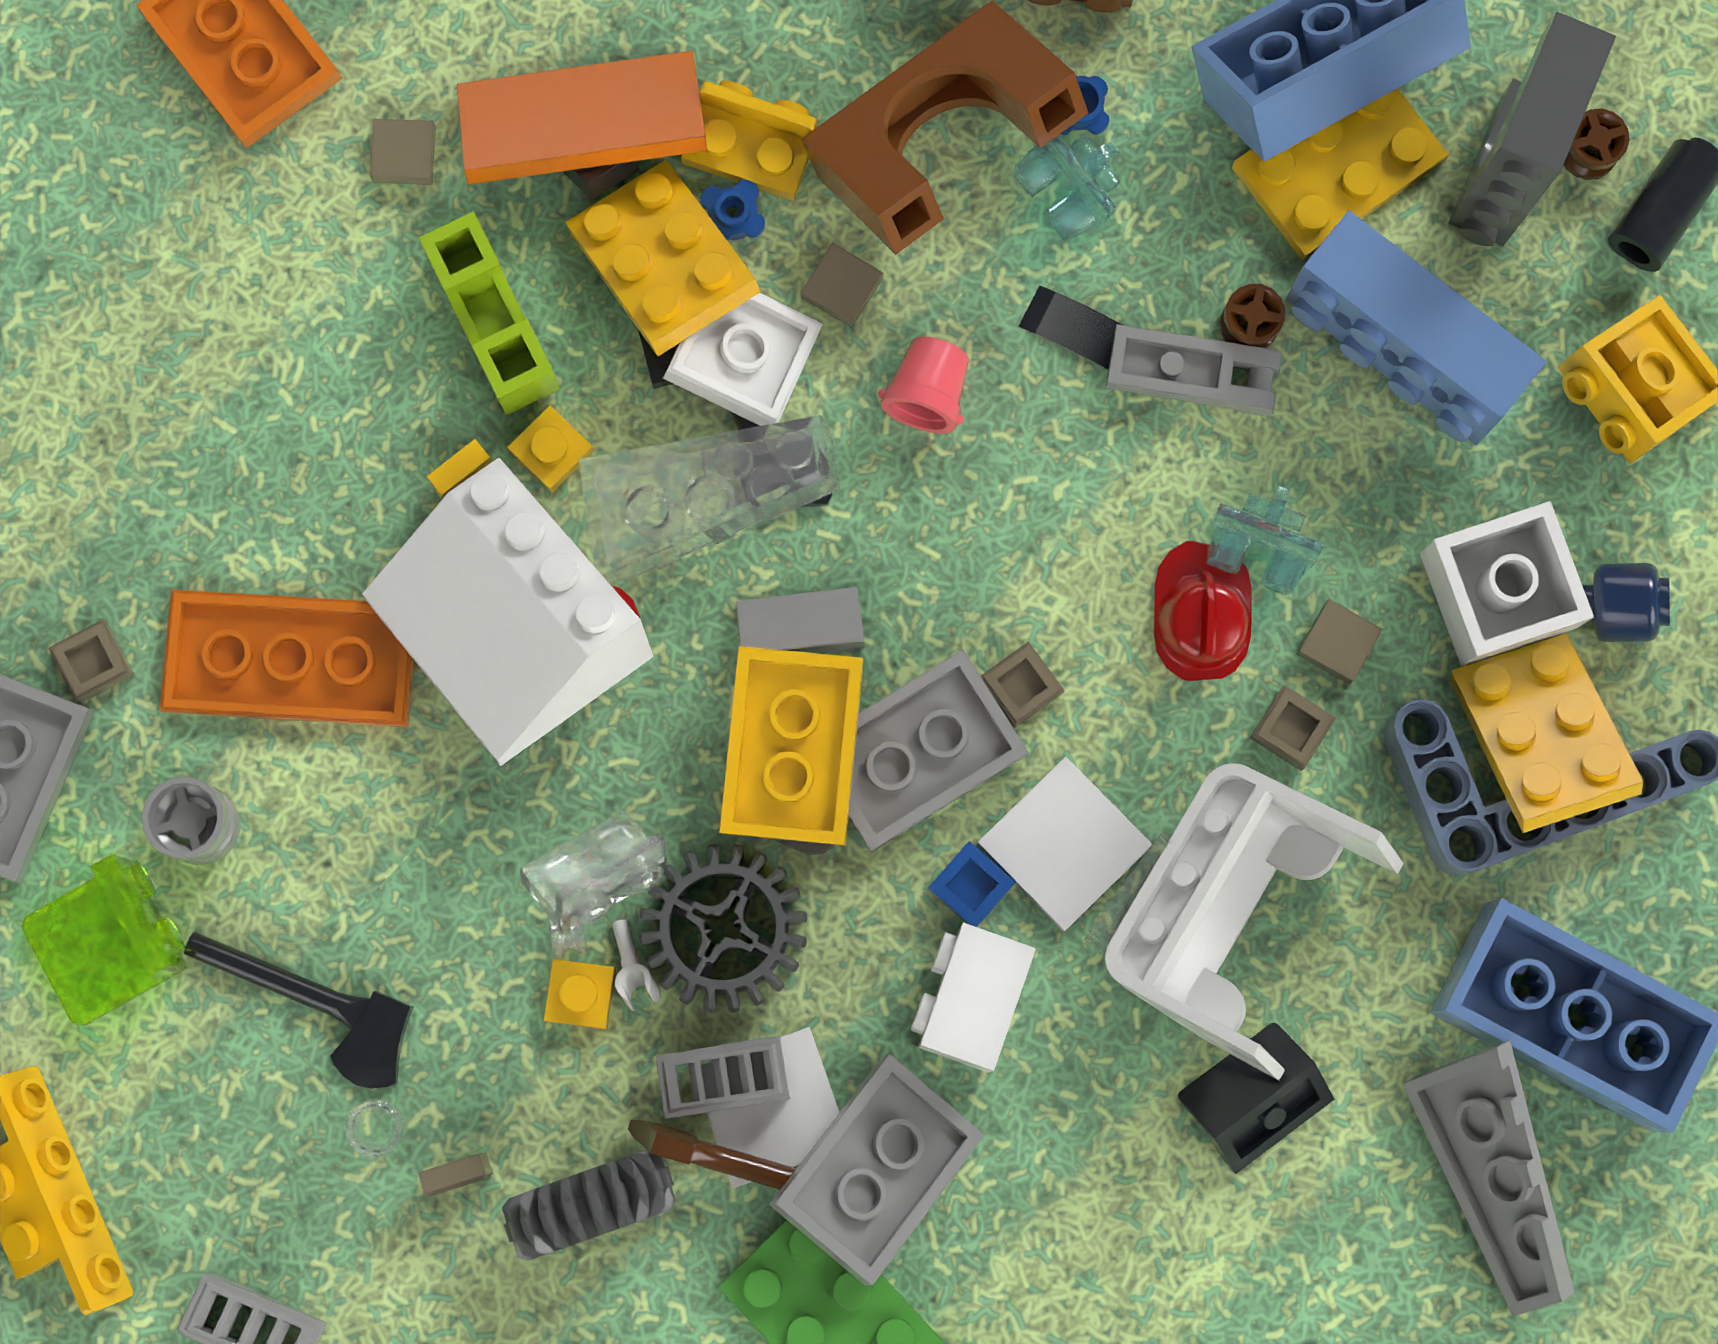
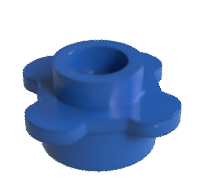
M1076 76L1088 114L1060 135H1068L1072 130H1088L1092 134H1100L1107 129L1110 120L1108 114L1104 112V102L1108 86L1098 76Z
M741 180L735 187L725 189L709 186L702 192L700 197L701 206L708 211L709 217L727 241L739 240L746 236L756 238L765 229V219L762 215L758 214L756 206L759 190L752 181ZM729 208H737L738 214L735 217L729 216L727 214Z

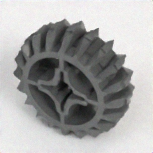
M710 844L707 847L710 864L700 867L695 854L692 851H688L683 854L684 862L690 869L689 873L681 877L671 865H667L663 869L666 878L674 884L669 892L657 885L652 884L649 887L648 894L654 899L663 902L660 911L651 908L641 909L640 918L647 922L658 923V931L640 934L639 941L642 945L646 946L660 944L662 951L646 959V964L649 969H657L666 963L669 964L671 970L659 982L665 990L672 988L680 979L687 983L680 994L679 1000L682 1003L689 1005L699 989L706 992L703 1000L704 1011L714 1012L717 1005V994H727L728 1009L731 1013H736L740 1011L739 992L748 990L751 1001L755 1006H759L764 1003V999L756 985L766 979L775 991L780 992L784 988L781 978L773 973L778 964L788 971H797L799 962L785 955L784 952L787 946L797 949L806 947V937L798 934H789V926L806 923L807 913L805 911L787 913L785 906L797 901L801 897L800 891L797 887H794L780 894L778 893L776 887L784 881L787 872L783 867H778L767 878L760 873L767 862V856L764 853L758 852L754 856L750 867L742 865L744 857L742 845H733L730 853V863H723L720 860V851L717 844ZM715 878L739 879L734 890H731L727 898L718 905L706 906L685 897L690 890L705 881ZM756 888L770 902L775 914L776 933L773 944L752 932L745 924L746 909ZM740 900L734 910L739 920L733 924L735 927H741V935L753 941V943L748 944L738 938L733 940L732 938L725 937L720 945L716 944L711 955L707 957L713 946L708 937L714 934V932L706 930L707 923L705 920L695 916V913H700L710 919L713 916L716 919L722 920L727 912L731 913L735 903ZM675 913L695 924L702 934V943L697 953L698 957L691 970L682 962L674 946L672 924ZM732 950H741L763 960L757 968L739 978L731 980L708 978L720 958Z
M644 1150L509 1198L502 1207L506 1220L504 1228L509 1243L513 1242L517 1256L531 1260L668 1211L676 1201L671 1186L674 1183L668 1166L665 1167L662 1157Z

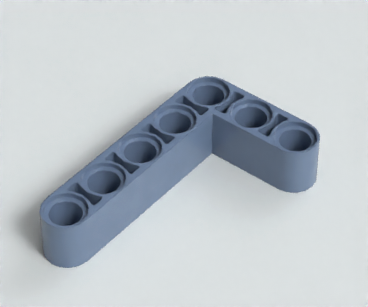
M1425 699L1412 700L1391 714L1385 723L1383 732L1385 744L1429 855L1438 869L1453 876L1470 874L1706 786L1718 779V737L1709 731H1688L1629 753L1637 770L1641 772L1645 779V793L1641 798L1631 797L1589 811L1585 819L1573 816L1534 829L1528 840L1523 841L1514 837L1508 830L1507 817L1511 808L1507 799L1484 807L1450 720L1442 707L1433 701ZM1406 716H1416L1425 721L1430 733L1426 745H1415L1407 740L1402 728ZM1684 746L1693 748L1701 757L1702 769L1698 776L1689 774L1681 765L1680 753ZM1430 773L1442 774L1451 783L1453 792L1448 804L1437 803L1428 795L1425 784ZM1454 830L1466 832L1474 841L1475 854L1468 863L1458 860L1450 851L1449 839Z

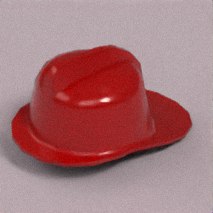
M1192 540L1185 541L1170 550L1158 567L1154 585L1153 634L1156 652L1165 667L1182 680L1223 679L1237 670L1247 656L1250 644L1252 587L1249 571L1240 556L1232 549Z

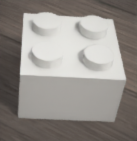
M1551 501L1436 538L1419 553L1461 667L1575 630L1594 618Z
M962 923L956 936L945 932L931 972L942 975L935 996L924 993L910 1030L921 1034L917 1048L987 1073L994 1071L1036 948L966 923Z

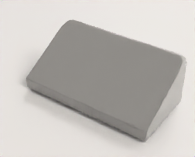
M857 587L736 601L741 646L808 653H826L864 648L865 642Z

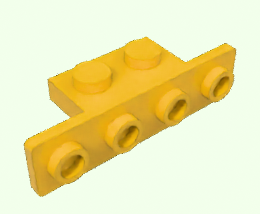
M31 1066L0 1075V1121L9 1140L0 1145V1241L16 1279L31 1275L60 1261L78 1306L85 1316L132 1297L134 1294L133 1288L40 1069L37 1066Z

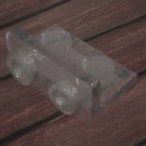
M623 809L520 868L521 883L559 931L565 934L580 924L589 925L596 922L607 913L612 905L633 893L642 894L654 887L664 876L663 869L667 866V842L660 833H656L648 838L626 810Z

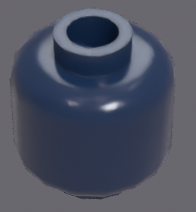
M1603 564L1594 572L1593 585H1582L1594 616L1589 621H1593L1594 632L1601 641L1648 642L1657 637L1660 626H1670L1669 578H1660L1659 571L1653 564Z

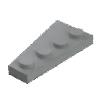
M1511 1041L1503 1042L1423 1073L1403 1083L1402 1085L1512 1315L1516 1316L1562 1302L1574 1294L1575 1291Z

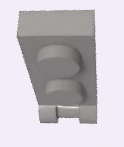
M1117 324L1114 331L1106 389L1236 409L1242 413L1259 416H1270L1274 413L1276 395L1271 392L1273 375H1277L1280 372L1282 354L1267 348ZM1233 368H1240L1249 372L1247 387L1231 385Z

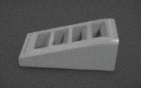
M780 1035L656 1056L665 1119L790 1099ZM763 1052L768 1089L756 1091L750 1054ZM738 1056L743 1093L731 1095L725 1058ZM713 1060L718 1097L706 1099L701 1062ZM688 1064L694 1101L681 1103L676 1066Z
M212 1271L202 1276L177 1333L201 1344H254L268 1314L277 1318V1321L266 1344H282L291 1324L302 1328L295 1344H318L327 1322ZM219 1294L228 1298V1301L216 1327L212 1328L205 1323ZM242 1305L253 1308L240 1338L237 1339L229 1334Z

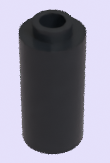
M1693 137L1690 140H1675L1608 237V243L1612 250L1639 269L1649 272L1659 271L1718 185V149L1710 142L1697 137Z

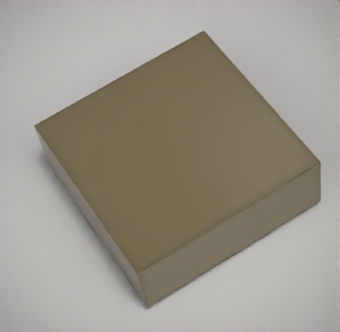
M373 119L370 178L372 182L433 185L436 137L434 122Z
M832 242L801 290V298L852 328L882 282L884 273Z
M1328 599L1296 655L1351 684L1380 635L1382 628Z
M104 619L48 648L72 696L80 704L135 675L110 625Z
M1029 641L981 675L982 680L1014 728L1065 691Z
M1283 685L1250 736V739L1302 771L1307 766L1336 717Z
M487 1152L437 1166L418 1174L424 1194L433 1196L491 1178L490 1174H493Z

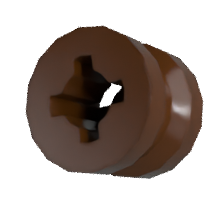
M1602 108L1586 111L1563 164L1566 170L1575 177L1585 180L1599 179L1607 175L1625 154L1629 145V131L1623 119L1613 111ZM1589 147L1591 150L1597 151L1599 157H1595V154H1591L1583 149Z
M1247 284L1239 287L1230 295L1220 317V331L1224 340L1230 343L1268 348L1275 341L1285 321V306L1282 298L1272 288L1263 284ZM1236 317H1243L1244 322L1247 324V329L1246 326L1242 323V320L1237 319Z

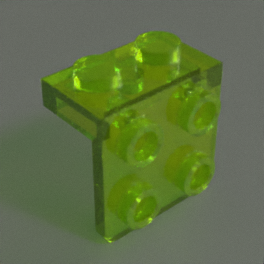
M111 854L90 866L96 876L95 878L28 914L22 921V931L69 1020L76 1025H88L188 969L180 953L181 950L185 949L184 941L172 920L168 916L162 918L152 901L151 896L156 894V890L146 870L138 861L132 863L131 860L115 854Z

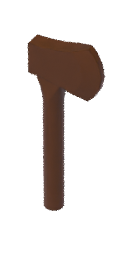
M630 1120L628 1130L633 1138L651 1154L688 1165L693 1163L710 1170L778 1190L783 1187L796 1170V1168L698 1140L694 1135L663 1124L644 1120Z

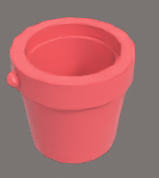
M923 336L914 338L892 382L886 386V389H881L878 392L879 397L882 399V410L901 424L929 433H951L956 429L957 425H961L964 422L963 416L960 415L961 409L959 405L969 363L968 355L956 345L941 339Z

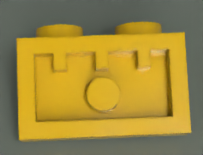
M723 80L717 85L704 81L699 93L708 151L682 154V164L737 183L741 180L752 181L756 184L758 190L794 202L809 162V157L801 139L817 128V119L810 116V112L798 103L780 99L774 104L753 97V92L739 83Z

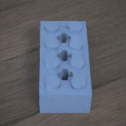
M1275 0L1191 46L1204 101L1265 162L1471 48L1464 0Z
M1350 210L1347 211L1305 263L1286 297V300L1294 305L1291 308L1292 313L1301 323L1314 331H1320L1322 328L1342 342L1339 348L1349 360L1363 368H1368L1372 365L1390 379L1387 385L1397 397L1411 405H1416L1418 402L1423 404L1438 416L1436 418L1438 427L1448 436L1459 442H1465L1468 439L1477 446L1505 416L1547 362Z
M1503 898L1484 904L1429 1012L1491 1046H1496L1510 1040L1515 1059L1651 1132L1674 1133L1718 1043L1717 1012ZM1524 973L1527 975V979L1523 984L1531 987V992L1529 996L1517 998L1513 993L1515 988L1511 987L1512 976ZM1581 1004L1583 1008L1579 1014L1587 1017L1586 1024L1582 1027H1572L1570 1024L1572 1018L1568 1017L1569 1006ZM1637 1034L1639 1037L1634 1044L1643 1048L1641 1056L1629 1057L1627 1054L1628 1048H1625L1626 1037Z

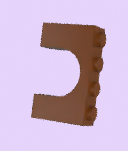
M990 1L819 125L814 131L808 133L801 139V142L819 179L896 255L944 220L928 180L902 156L907 141L923 123L950 109L965 106L986 107L1004 115L1039 148H1042L1087 115L1088 111L1075 72L996 3Z

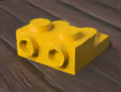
M1661 295L1582 345L1557 366L1564 376L1562 386L1567 397L1578 405L1587 406L1600 424L1599 436L1603 445L1613 453L1623 454L1630 464L1718 403V369Z

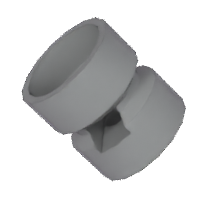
M190 777L171 778L158 785L146 799L142 812L143 831L150 844L164 855L193 865L212 864L225 857L237 843L241 830L240 814L233 800L221 790L212 787L208 783Z

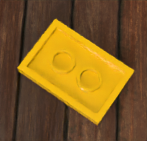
M1397 88L1265 162L1251 149L1236 159L1231 168L1296 254L1304 261L1314 254L1348 210L1361 220L1445 162L1449 154Z
M667 159L565 222L574 240L657 356H660L761 292L756 278Z
M1567 633L1451 670L1450 682L1522 833L1642 794L1644 781Z
M738 646L719 833L846 846L864 665L863 658Z

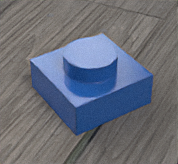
M969 841L931 883L928 890L966 924L977 927L1016 882Z

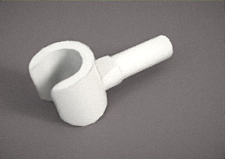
M627 920L615 921L612 923L621 956L620 962L622 966L615 979V987L627 1008L635 1011L634 1005L631 1002L632 993L636 988L646 986L653 1002L658 1003L660 989L648 968L641 965L638 956H636Z

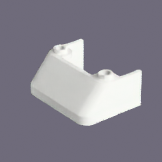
M1230 763L1219 766L1204 780L1110 940L1105 955L1107 969L1110 975L1125 989L1200 1038L1271 1077L1280 1080L1285 1069L1260 1044L1238 1033L1246 1014L1245 1000L1240 990L1233 983L1217 975L1219 968L1277 869L1300 880L1316 879L1326 874L1333 867L1343 848L1396 874L1399 873L1404 863L1382 832L1245 765Z

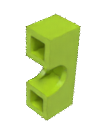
M474 211L418 237L505 415L507 416L561 390L554 371L528 319L525 318Z

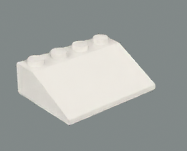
M500 458L448 492L362 593L366 602L500 766L654 657L641 619Z

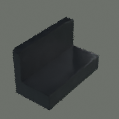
M1277 1023L1269 1024L1250 1038V1040L1260 1044L1285 1069L1280 1080L1229 1054L1178 1093V1098L1182 1105L1206 1131L1221 1158L1235 1174L1335 1100L1316 1063Z

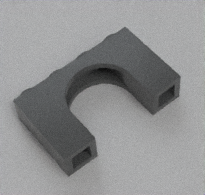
M1555 13L1540 37L1523 81L1521 82L1513 78L1501 96L1448 224L1460 228V234L1466 240L1481 246H1493L1494 243L1504 246L1561 172L1615 41V35L1562 13Z

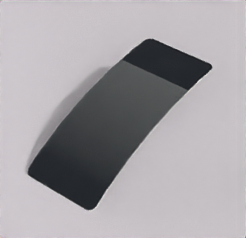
M1039 285L1018 327L1061 345L1108 370L1114 331L1117 324H1122L1084 304Z

